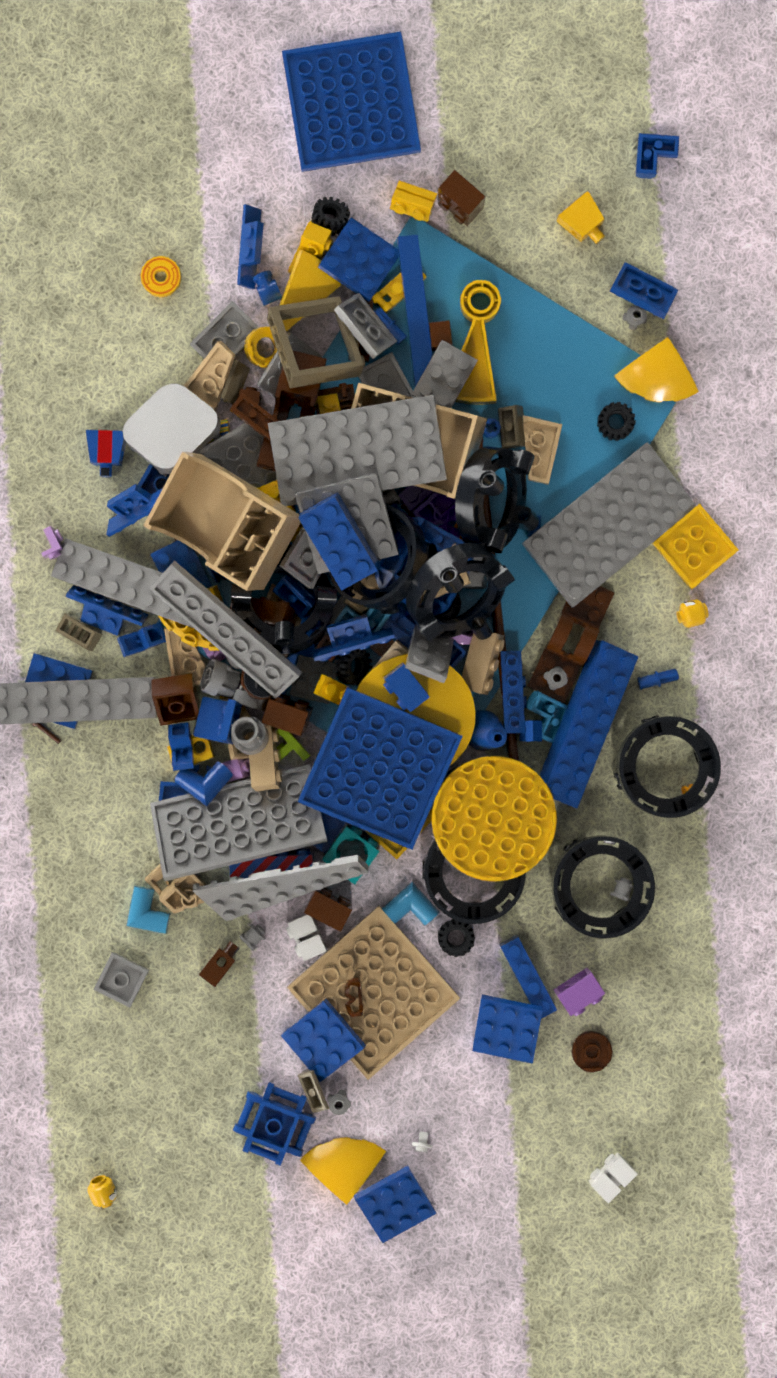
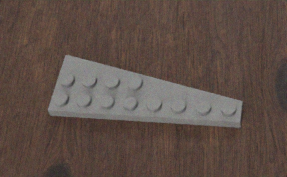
M359 855L336 858L328 864L314 862L311 867L301 868L300 865L293 866V870L281 871V869L252 873L248 875V878L230 877V881L218 883L217 880H213L211 884L199 886L196 883L193 884V892L225 921H229L368 873V865Z

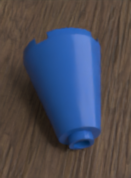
M476 711L474 731L469 745L481 751L503 746L507 740V734L500 718L491 711Z

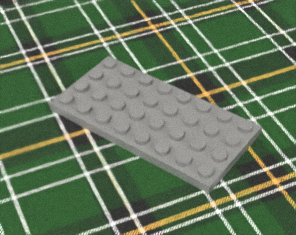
M434 395L268 423L280 501L285 506L297 505L295 497L297 492L376 472L382 490L447 480Z
M647 442L522 542V545L572 608L694 509L696 504Z
M310 764L281 771L283 780L280 782L279 789L255 791L251 787V779L226 784L208 806H205L191 794L150 803L164 881L327 842L321 812L298 802V798L311 771Z

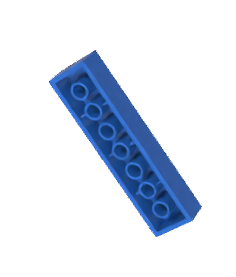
M595 641L580 673L539 775L547 784L554 800L578 808L639 656L605 641Z

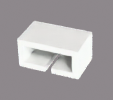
M304 914L288 921L289 927H286L290 939L294 938L297 943L294 948L299 958L302 957L306 961L327 951L325 942L313 917Z
M618 1152L615 1155H609L604 1162L605 1165L600 1170L598 1168L595 1169L590 1175V1185L607 1203L612 1201L622 1191L619 1188L620 1185L625 1188L638 1175L635 1169Z

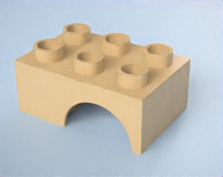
M358 383L351 409L406 400L412 397ZM436 404L447 480L414 486L456 499L461 473L469 458L480 447L487 418Z
M182 452L143 526L149 530L166 534L191 547L207 560L206 566L244 590L251 591L264 590L301 522L298 518V513L204 455Z

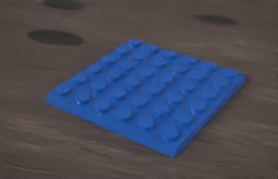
M401 31L282 51L301 172L421 153Z
M347 687L298 798V802L413 850L463 736Z

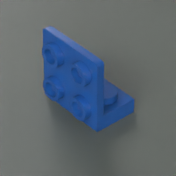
M203 697L193 735L198 738L233 745L231 724L233 725L239 719L242 704L231 699L223 701Z

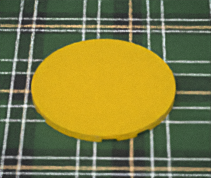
M408 654L398 655L375 666L363 678L357 691L402 710L396 702L399 699L394 692L390 694L383 684L386 681L383 677L402 662L406 665ZM450 665L444 683L409 670L430 697L412 712H409L407 708L404 711L463 736L450 764L452 765L467 748L474 731L476 716L471 691L461 675Z
M480 757L459 766L441 784L432 807L433 834L442 854L459 871L484 881L509 880L530 871L548 852L556 831L557 813L553 796L547 784L529 766L508 757Z

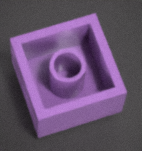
M585 968L553 989L570 1016L582 1014L586 1010V1006L591 1003L592 1005L597 1004L603 999L602 996L605 994L588 968Z

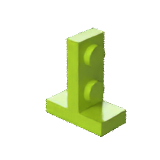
M278 729V733L287 742L286 745L281 743L277 747V750H280L281 760L292 750L303 761L311 756L290 732Z

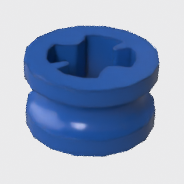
M487 419L486 425L494 424V429L497 428V431L488 433V428H485L483 433L485 437L494 438L499 434L501 427L496 419Z

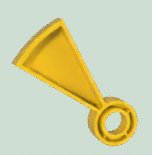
M300 250L280 305L327 298L342 284L318 268L321 263L320 259L304 250ZM303 317L282 320L285 330L288 331ZM270 327L254 329L245 340L244 351L246 357L257 367L267 368L277 352ZM264 337L269 338L274 345L272 354L266 358L260 356L257 351V343Z
M486 280L472 281L466 285L460 297L461 312L467 320L472 322L461 351L478 361L455 401L458 403L487 405L496 404L497 401L484 323L491 321L498 314L501 296L498 288ZM476 293H484L489 297L490 305L484 310L475 309L471 304L472 296Z

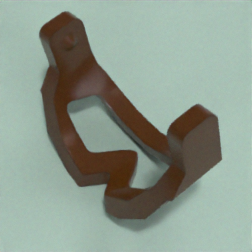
M352 978L345 985L344 996L349 998V1001L345 1003V1007L351 1017H361L363 1015L361 982L359 978ZM351 985L358 988L359 1010L352 1012L350 1005L356 998L349 993Z

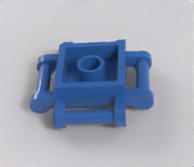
M271 1082L268 1083L264 1096L248 1091L246 1094L247 1100L239 1121L233 1128L234 1132L247 1137L242 1151L246 1153L251 1152L275 1161V1164L281 1166L286 1152L302 1157L304 1152L302 1148L311 1125L316 1121L314 1115L302 1112L307 1099L306 1096L302 1094L299 1096L274 1086V1083ZM273 1094L297 1104V1107L293 1109L288 1105L270 1100V1095ZM254 1102H256L260 1106L251 1129H248L245 1125ZM298 1120H302L304 1123L295 1146L289 1145ZM252 1141L269 1147L271 1149H274L276 1151H279V1153L277 1154L270 1150L252 1144Z

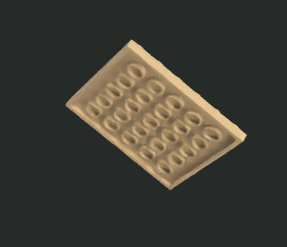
M380 906L376 907L287 986L289 991L308 1012L324 999H327L366 1045L362 1051L350 1060L367 1080L460 999L459 995L400 928L385 914ZM352 978H359L361 982L363 1015L361 1017H351L345 1007V1003L349 1001V998L344 996L345 985ZM351 985L349 993L356 998L350 1005L352 1012L359 1010L358 988Z

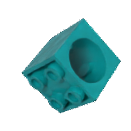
M347 825L323 856L322 861L328 864L336 858H341L340 850H337L339 844L344 840L352 841L358 839L366 846L364 851L365 855L368 854L365 862L369 867L380 852V848H378L379 843L370 836L368 839L362 836L363 831L354 825L351 827ZM362 875L348 880L355 885Z

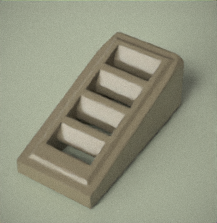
M66 613L55 630L92 652L103 635ZM69 621H71L72 624L67 632H65L64 629L66 628ZM76 625L79 626L75 635L72 636L71 634L74 631ZM83 630H86L83 638L79 640V637Z

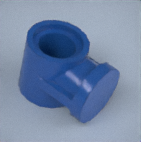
M270 270L261 272L253 277L263 306L282 299L275 279L272 280L273 275Z

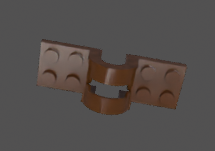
M292 350L299 370L326 366V358ZM282 366L275 393V406L272 416L279 421L287 420L289 407L294 405V403L298 404V407H302L299 418L315 415L321 383L290 388ZM264 438L257 467L276 472L271 442Z
M599 586L572 608L567 601L565 602L558 617L557 626L543 650L527 687L565 703L581 666L586 662L594 646L600 624L615 592ZM575 623L585 629L574 653L568 654L562 648ZM559 666L565 671L568 681L563 687L551 690L547 680L544 679V673ZM557 674L553 676V680L555 682H558L560 680V677Z

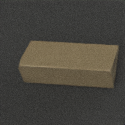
M234 360L221 394L222 400L232 405L239 398L240 389H243L250 371L249 367L238 360Z
M513 405L498 408L502 448L525 447L522 416L524 415L523 407Z
M307 1069L298 1074L297 1076L312 1112L328 1110L329 1106L314 1070Z

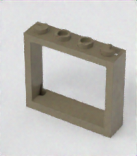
M340 296L269 307L267 321L290 388L361 376L363 367H365V359L363 355H360L359 342L334 311L342 303ZM334 312L351 362L299 370L282 320Z

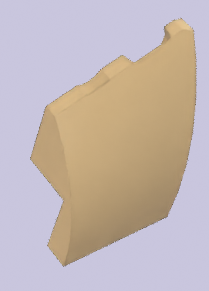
M161 864L145 877V882L159 894L160 901L174 914L184 911L186 908H194L198 904L204 903L193 892V884L198 883L199 886L206 885L197 874L176 878L170 884L166 881L168 886L163 891L156 884L157 881L163 879Z

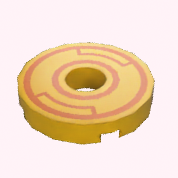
M157 256L148 260L142 267L140 275L142 285L146 291L160 298L173 294L179 288L182 279L176 262L164 256ZM158 272L166 273L167 277L163 282H158L155 279Z

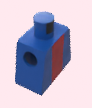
M86 430L90 463L100 466V477H112V466H122L126 447L123 432Z

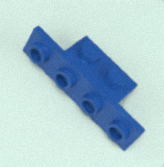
M244 204L237 285L248 289H255L256 284L253 281V277L257 273V264L261 263L264 223L261 222L262 209Z
M135 484L108 500L107 507L117 515L109 519L106 535L110 537L119 533L129 525L135 524L141 518L148 516L162 489L149 494L139 485Z
M73 585L66 593L67 598L84 604L81 622L117 636L120 634L124 620L142 626L149 615L140 609L131 608L120 601H113L101 594H95L79 586Z
M365 614L327 625L331 645L314 649L312 653L314 661H326L338 654L347 655L352 650H363L376 643H387L395 638L392 627L372 633L367 615Z
M501 651L504 729L506 734L525 733L524 708H527L526 696H523L526 679L525 675L522 676L521 651Z

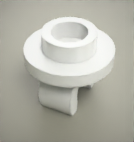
M420 1131L418 1143L412 1142V1146L416 1147L415 1151L427 1153L428 1149H432L433 1145L427 1144V1132Z

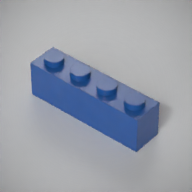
M515 935L500 943L499 945L530 1004L543 1007L541 1019L557 1011L519 937Z

